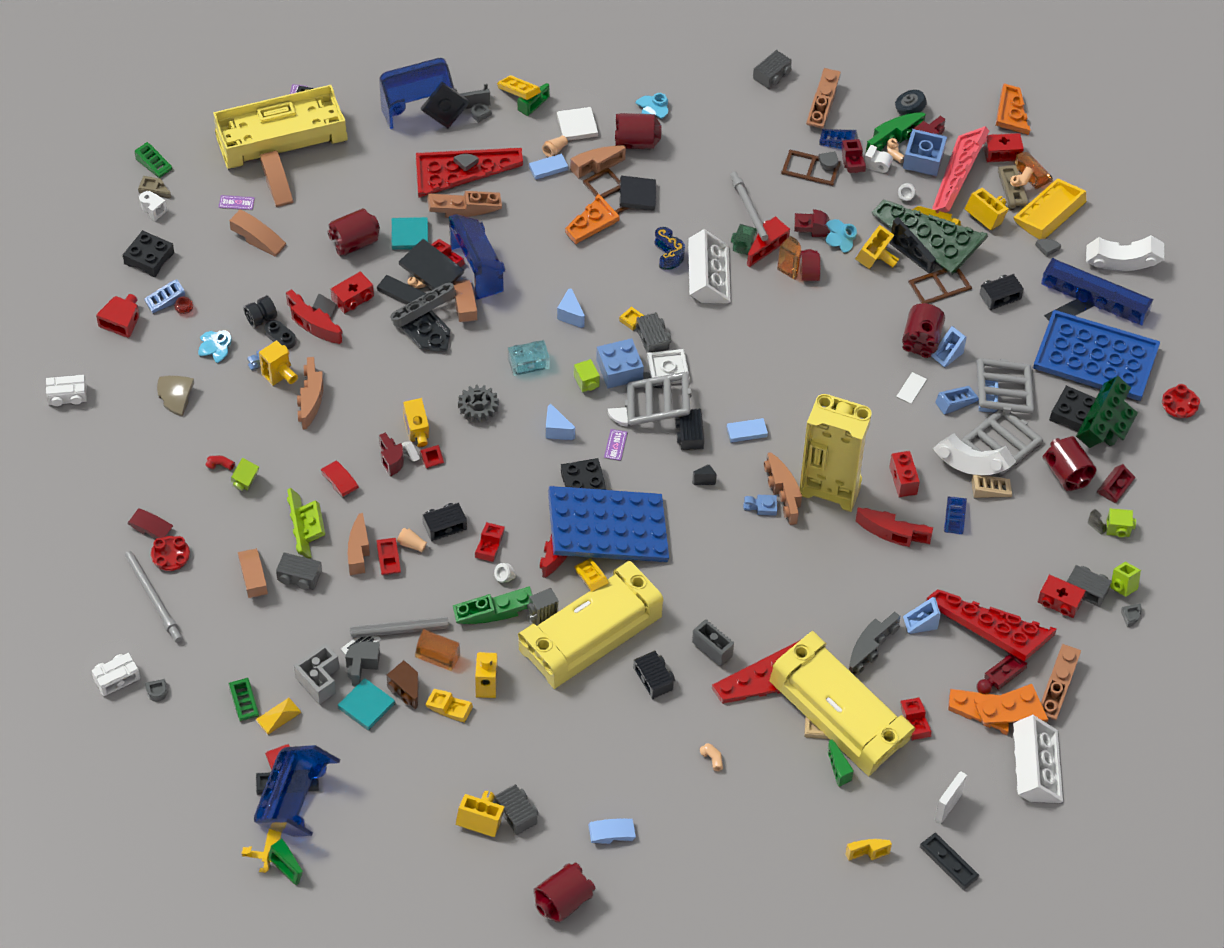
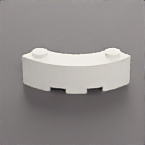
M1152 235L1145 239L1131 242V245L1120 246L1118 242H1111L1100 237L1086 245V262L1096 268L1133 271L1155 266L1164 260V242Z
M955 433L933 447L937 455L947 464L959 471L973 475L996 474L1005 471L1016 462L1006 446L992 451H976L963 443Z

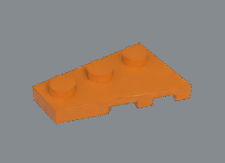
M1003 84L995 126L1029 135L1031 130L1027 124V113L1024 112V101L1019 87Z
M598 194L595 200L585 207V211L565 228V233L577 244L620 221V216Z
M1033 684L978 703L975 706L983 725L1008 724L1031 715L1038 717L1044 722H1048L1047 715Z
M950 689L948 710L970 720L975 719L982 722L976 710V704L1000 695ZM1009 723L984 725L989 728L994 727L1001 730V733L1008 735Z

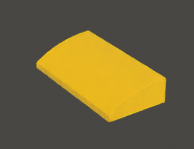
M1057 178L1016 214L1013 219L1032 236L1038 239H1046L1087 202L1086 191Z

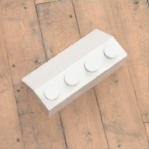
M703 229L688 238L690 296L701 303L728 304L731 302L729 245L706 229Z
M1034 715L1014 722L1013 737L1015 740L1014 754L1016 757L1015 770L1017 774L1018 795L1030 802H1063L1058 730Z

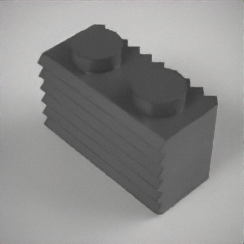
M775 50L754 68L753 78L770 89L772 85L778 84L784 75L787 76L791 72L792 60L780 51Z
M656 312L647 316L637 317L636 330L646 352L669 350V343L672 342L670 333L665 331L663 318H659Z
M284 552L276 568L277 580L283 584H293L302 589L311 588L314 590L322 572V563Z
M1075 565L1067 580L1068 583L1086 590L1083 600L1091 604L1093 603L1098 607L1103 603L1112 583L1107 576L1103 574L1098 575L1091 572L1088 567H1080L1078 565Z
M552 588L529 596L530 601L527 608L530 614L527 615L530 625L535 624L537 626L558 612L559 600Z
M707 619L693 630L692 643L718 665L722 666L733 657L734 641L725 637V634L719 632V629L714 627V624L708 622Z
M514 784L494 796V803L504 806L503 817L515 834L518 835L537 824L539 812L534 804L530 805L526 792L522 788L519 789L517 784Z

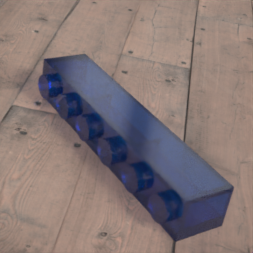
M1054 258L1051 259L1043 273L1042 285L1141 326L1151 310L1152 298Z

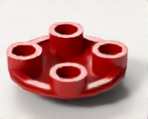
M1178 384L1176 387L1168 389L1162 398V405L1165 411L1177 418L1193 416L1198 411L1200 404L1199 397L1184 384Z
M181 536L157 538L151 548L152 562L164 571L180 569L187 563L190 556L189 546Z

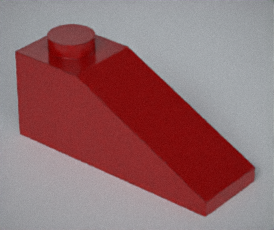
M776 216L763 223L768 239L762 241L758 233L748 253V267H751L789 241L790 228Z

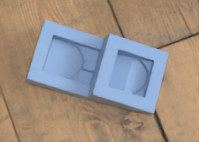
M606 819L588 824L591 843L611 844L613 840L633 841L636 838L633 819Z

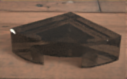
M1094 509L1090 512L1088 524L1102 535L1107 530L1106 523L1103 524L1100 519L1102 515Z

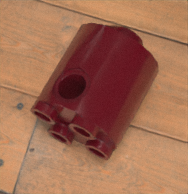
M616 114L615 146H625L626 149H654L661 140L662 125L655 114Z
M364 208L331 221L328 224L330 229L327 231L331 241L334 240L336 244L335 249L339 256L347 255L378 241L380 229L378 220Z
M920 303L914 305L909 311L902 339L903 349L907 352L921 355L924 358H929L931 354L935 353L938 350L946 318L944 312L932 304Z
M1074 436L1061 440L1060 438L1054 439L1050 443L1051 447L1042 456L1043 460L1065 490L1073 491L1086 487L1096 474V466Z
M578 863L565 864L560 871L551 875L534 888L535 906L543 917L560 923L576 911L582 903L593 897V891L596 890V887L591 880H587L582 874L583 870Z

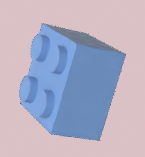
M913 129L905 152L903 169L937 176L945 152L947 137Z
M632 338L597 347L596 361L607 389L625 385L632 381L643 380L644 366Z

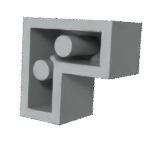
M325 643L294 665L295 678L319 704L336 694L335 682L330 675L340 669L339 659L336 653Z

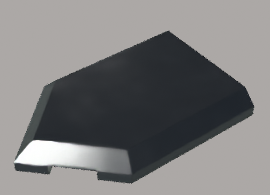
M432 310L400 327L420 349L447 352L451 329Z

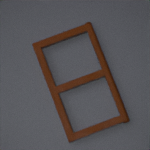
M789 150L781 174L834 186L841 161H838L831 181L811 176L815 161H819L818 156ZM792 155L811 159L807 175L786 171Z
M609 168L583 180V184L595 197L599 193L591 186L590 182L607 173L617 182L618 186L601 194L603 199L620 190V180ZM620 207L615 212L619 214L629 208Z
M960 268L956 272L966 287L951 292L946 291L937 277L947 273L944 269L908 280L909 285L920 302L927 304L972 289ZM933 278L943 294L925 300L914 283Z

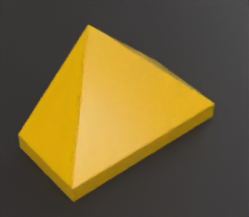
M287 698L258 717L256 722L269 735L299 715L301 710L290 698Z

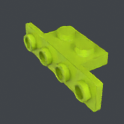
M292 488L287 489V501L291 508L290 518L294 525L293 534L297 541L296 550L300 555L311 559L309 542L326 535L320 503L315 500L302 506L300 495Z

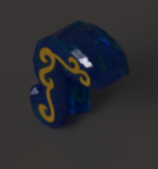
M657 228L655 230L656 238L654 244L665 252L660 257L659 268L664 270L674 269L684 261L685 244L678 237H673V231L670 228Z

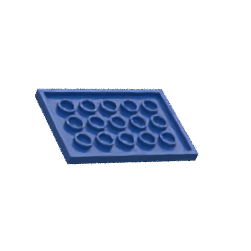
M1053 310L1033 369L1099 389L1102 388L1105 382L1119 376L1131 387L1127 397L1141 401L1160 341Z
M549 486L548 498L553 555L668 562L669 551L662 494Z

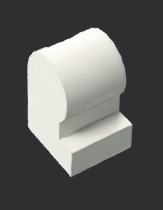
M870 145L864 161L866 168L886 173L893 161V157L887 152L877 151L876 146Z
M145 191L139 195L141 209L149 213V217L152 220L156 221L167 212L166 201L150 191Z

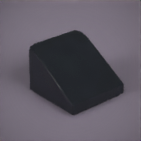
M708 464L693 471L692 483L693 485H715L717 474Z

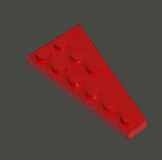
M522 148L416 153L418 198L523 166ZM460 154H471L479 158V163L464 171L454 162V157Z
M939 589L926 599L927 601L935 597L940 613L1024 662L1047 643L1057 631L1053 627H1050V629L1039 626L1040 623L1032 621V623L1022 621L1020 616L990 607V609L980 607V603L975 601L972 603L962 601L960 596Z
M799 641L712 684V690L722 704L746 700L747 697L759 695V697H763L769 693L777 692V694H780L781 692L769 681L773 665Z

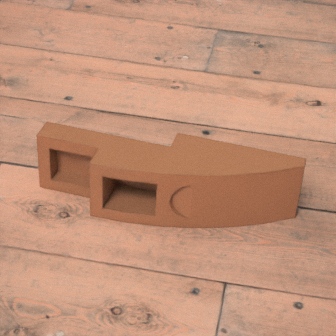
M823 69L806 125L824 128L836 95L841 75L840 71Z
M465 191L464 196L428 194L427 198L429 212L445 213V218L477 216L502 208L500 193Z
M307 357V365H303L304 376H307L308 380H304V388H300L301 395H297V405L301 407V411H298V422H302L303 429H307L314 420L323 396V372H316L314 357Z
M767 453L764 469L765 472L769 473V488L773 489L774 495L779 494L780 501L784 502L783 513L784 517L788 518L789 525L797 524L799 514L797 508L801 507L802 500L799 486L786 465L773 453Z
M1062 644L1041 701L1047 718L1057 720L1081 654V650Z

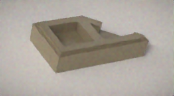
M143 176L138 188L139 193L150 191L160 197L171 198V192L165 187L160 178Z

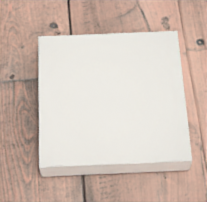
M591 107L557 112L561 134L567 138V141L598 137Z
M684 349L647 353L651 378L688 372ZM682 380L673 381L671 384L682 383Z
M958 773L938 802L935 822L940 825L963 794L967 778L965 773Z

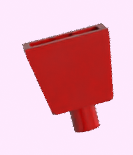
M128 294L126 299L117 296L113 297L96 314L98 327L130 338L140 315L138 305L136 304L138 301L137 297L133 294Z

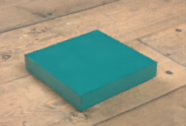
M428 217L391 218L392 250L412 249L422 239L428 242Z
M364 678L338 704V709L369 731L395 704V700Z

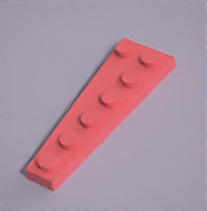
M986 126L958 136L932 208L936 210L935 213H939V211L947 213L950 211L982 145L987 141L986 137L989 130Z

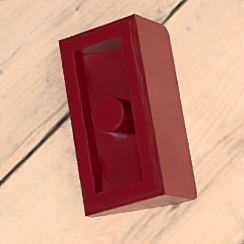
M1124 464L1119 465L1112 470L1096 492L1113 503H1117L1136 477Z

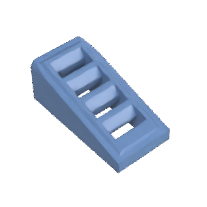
M178 279L147 296L144 300L151 312L155 313L186 300L183 287Z
M970 386L939 392L935 403L943 414H948L977 402L979 398Z

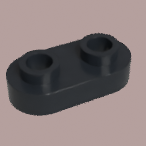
M271 320L265 324V335L273 342L277 340L281 345H285L287 349L295 346V334L280 321Z

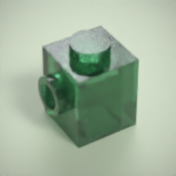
M740 224L737 232L733 233L731 237V243H733L732 251L748 255L757 237V229Z

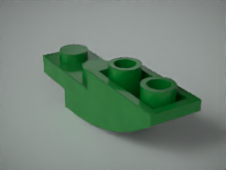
M924 112L906 114L879 125L874 129L873 138L867 141L866 153L870 145L876 146L877 151H881L887 146L888 140L891 138L896 139L899 143L909 139L912 130L925 121L926 114Z
M528 586L493 598L491 594L452 605L456 623L480 624L516 617L519 611L528 609L529 596L533 595L532 590Z

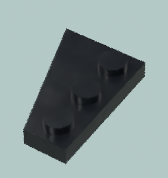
M899 217L895 218L891 230L894 236L889 244L928 274L933 272L936 258Z

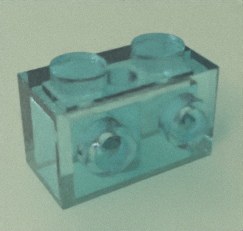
M544 340L508 347V360L513 376L550 369V357Z

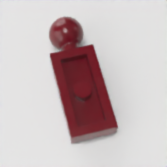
M1009 654L985 672V679L978 681L976 685L978 693L989 694L992 691V686L999 690L1027 668L1028 663Z

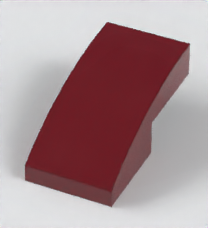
M140 508L137 509L127 523L144 535L146 532L155 539L166 537L173 527L172 524Z

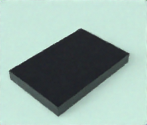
M424 239L399 261L401 267L431 290L445 283L453 284L464 274L463 268Z

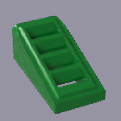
M546 83L540 86L541 93L528 100L521 97L518 98V111L526 116L534 112L550 97L549 84Z
M148 142L135 150L136 160L158 178H161L173 169L168 161Z
M249 678L229 682L228 687L239 721L258 717L259 712ZM246 688V691L236 693V690ZM248 695V698L238 700L237 698ZM246 702L251 703L250 705L240 707L239 705ZM253 709V712L242 715L241 711Z
M831 739L828 742L827 752L836 782L840 787L852 781L854 770L835 741Z
M280 839L271 845L269 859L292 883L298 885L303 871L285 841Z

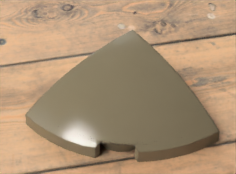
M183 376L159 377L157 392L159 398H162L164 401L163 405L166 409L176 415L183 416L189 403L188 396L194 385V378Z

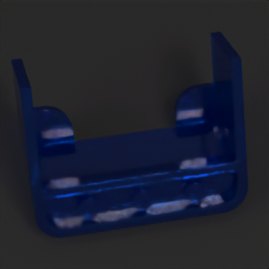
M436 58L390 70L380 76L381 110L390 129H393V116L402 114L406 109V103L430 97L441 82L454 89L449 67L444 58Z
M458 214L449 216L450 245L452 250L461 247L474 273L476 300L504 292L503 272H505V266L502 261H499L485 234L483 223L477 219Z
M316 745L283 748L276 757L254 814V822L293 837L312 836L313 832L305 828L304 818L299 816L311 781L322 777L326 773L327 764L340 763L341 759Z

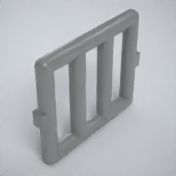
M1002 358L1000 360L977 359L980 407L1002 410V413H1010L1012 411L1032 414L1034 412L1032 372L1029 364L1008 362V359ZM984 366L1024 371V377L986 373ZM985 380L1025 385V391L986 387ZM986 394L1026 399V406L986 401Z
M688 372L629 382L627 384V400H625L628 424L632 426L689 415L692 390L689 388ZM682 380L683 408L672 410L671 382ZM663 383L664 412L653 414V385ZM645 387L646 415L635 417V389Z
M998 410L962 438L961 441L972 447L973 450L981 451L971 443L978 436L993 450L1002 448V446L983 432L990 426L1020 450L1013 456L1016 462L1005 471L997 473L998 475H1003L1043 442V439L1027 426L1028 423L1025 420H1019L1011 412L1002 413V410ZM1004 416L1033 441L1026 446L996 421Z

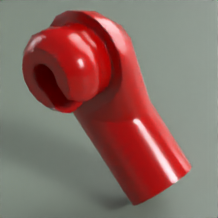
M222 455L209 456L205 463L206 467L214 469L216 464L229 470L235 467L234 461Z

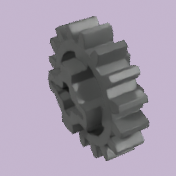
M476 384L474 389L468 386V391L463 390L462 395H459L458 408L460 409V414H464L465 419L471 417V422L478 419L480 423L483 418L488 421V416L494 417L495 412H498L499 399L497 398V393H492V388L486 390V385L479 388L478 384Z

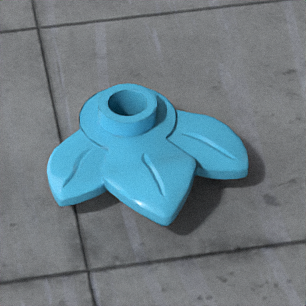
M656 93L653 97L646 95L636 101V104L643 108L642 114H655V116L661 119L668 114V99L663 93Z
M837 219L828 221L826 225L831 232L826 237V243L832 247L840 246L843 253L850 251L857 234L856 227L852 224H844Z
M209 331L204 333L200 337L203 343L198 350L199 356L213 355L216 363L221 362L227 356L228 347L231 344L232 337L229 332Z

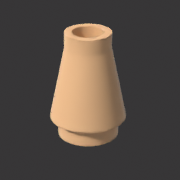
M562 135L545 141L542 146L543 153L547 157L557 155L568 144L567 138Z
M403 528L397 538V542L401 546L423 552L427 545V542L410 528Z

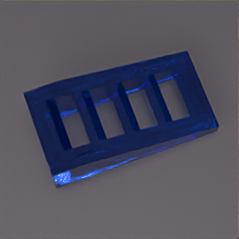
M822 129L819 144L842 149V139H858L857 131Z
M948 496L944 532L963 534L967 498Z

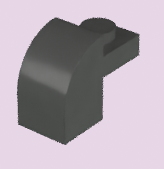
M359 642L351 646L347 651L345 661L352 686H357L361 682L362 669L378 670L380 642Z

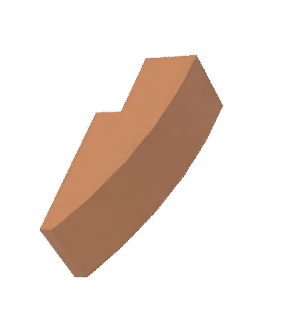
M609 146L578 154L570 158V170L578 179L592 171L597 174L606 168H611L624 161L626 148L625 146Z
M277 150L260 154L261 166L275 206L279 207L293 203L288 181Z
M241 209L229 220L232 231L244 236L247 243L275 257L286 246V242L268 226Z
M455 281L453 285L457 293L454 299L459 322L477 320V308L471 281Z
M363 513L358 514L349 536L348 564L350 575L365 573L363 557L370 556Z
M257 548L238 552L248 598L268 594Z

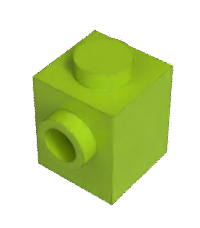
M591 359L574 364V378L582 392L591 391L599 387L600 375Z
M242 458L231 477L233 486L239 490L245 489L248 491L259 472V466Z
M1109 508L1106 519L1107 535L1130 537L1131 531L1136 528V518H1133V510Z
M1127 562L1122 563L1113 569L1110 588L1125 597L1138 590L1141 570Z

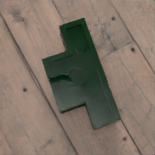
M1119 376L1103 384L1076 435L1088 448L1103 441L1111 447L1115 445L1118 437L1123 441L1138 414L1137 411L1125 402L1131 387Z

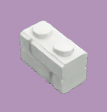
M75 375L46 378L48 405L61 406L68 403L77 405L87 402L85 376Z
M129 653L119 654L112 661L100 663L91 670L93 679L103 696L140 679L139 670Z

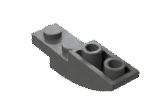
M893 612L882 623L875 618L865 628L858 638L850 658L849 671L853 675H859L869 662L872 663L879 656V646L885 642L888 635L896 633L900 627L901 616Z

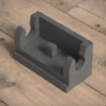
M484 84V90L459 93L470 101V104L465 109H469L477 103H482L486 106L490 105L488 84Z

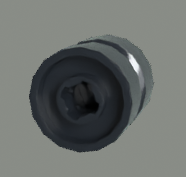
M268 295L257 299V304L252 302L243 306L244 314L253 328L261 325L264 319L269 321L278 316L276 307Z

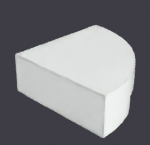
M608 408L607 413L611 420L620 426L628 427L626 408Z
M412 442L402 443L403 453L408 452L411 461L415 462L420 459Z

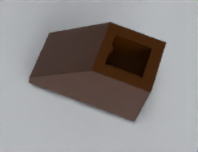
M403 660L386 675L387 687L392 693H397L406 705H411L414 709H417L419 691L418 672Z

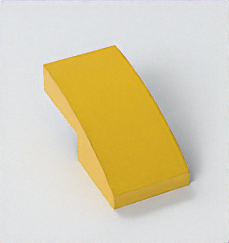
M433 689L425 704L426 707L443 716L464 723L473 708L472 702L454 698L452 693Z
M867 839L847 844L845 855L850 861L868 854L872 861L890 854L892 843L890 840Z

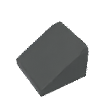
M318 294L312 308L314 311L320 308L331 318L337 304L322 294Z

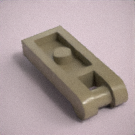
M1016 165L998 167V174L1007 198L1008 208L1014 209L1016 206H1021V208L1027 206L1028 200L1023 186L1014 187L1010 183L1012 176L1019 175Z

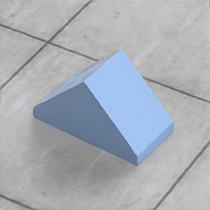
M572 288L568 289L557 308V319L583 328L585 315Z
M951 326L939 343L938 350L931 357L944 367H947L964 353L967 337L954 326Z
M552 404L548 405L546 439L574 440L575 426Z
M930 598L903 616L908 633L913 634L938 629L941 614L936 598Z

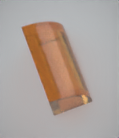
M1023 152L1016 156L1015 165L1021 175L1026 167L1034 170L1028 182L1035 189L1053 181V177L1029 152Z
M789 236L780 246L777 270L796 280L799 272L801 245L792 236Z
M423 629L416 646L415 657L452 671L460 657V643Z

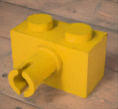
M982 187L971 194L964 209L986 228L992 230L1002 224L1009 208L1005 206L1006 200L1003 196L995 198Z
M879 225L855 259L868 269L872 267L877 259L883 260L893 268L899 258L888 252L886 247L894 234Z
M277 340L259 351L261 374L272 386L283 379L289 384H293L297 381L298 375L290 369L289 350Z
M484 791L481 799L465 794L458 808L455 825L495 837L502 821L504 806L493 803L495 795L490 792L487 798L489 791Z

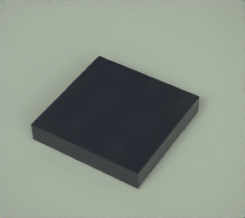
M441 82L420 109L449 129L470 104V101L444 82Z
M621 175L619 206L655 211L656 179Z

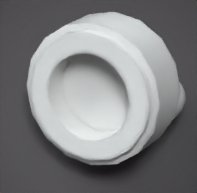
M904 183L899 187L898 196L901 200L910 201L915 197L916 189L912 184Z
M500 563L495 567L494 575L497 581L507 583L515 579L516 575L510 564Z

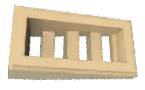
M973 475L971 483L974 498L1012 497L1010 479ZM1002 485H1005L1006 490H1002Z

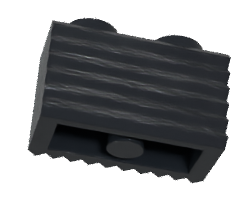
M1015 274L1002 275L997 280L985 281L981 285L980 296L988 308L992 310L1021 300L1024 288Z
M700 408L691 409L689 415L675 417V428H679V432H676L677 443L681 444V450L704 449L702 410Z
M459 502L455 504L448 503L443 508L437 510L430 509L425 514H422L423 525L431 541L467 530V519Z
M656 651L638 657L633 662L635 672L652 699L672 691L675 682L672 671L666 669L664 658L662 655L658 656Z

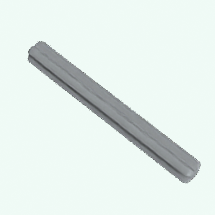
M448 617L351 626L350 636L351 638L447 629L449 621Z

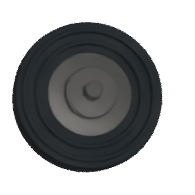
M920 90L906 91L895 101L896 110L901 116L920 113L927 104L926 97Z

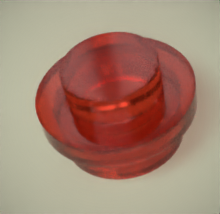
M180 297L175 302V310L180 314H187L192 311L193 302L188 297Z

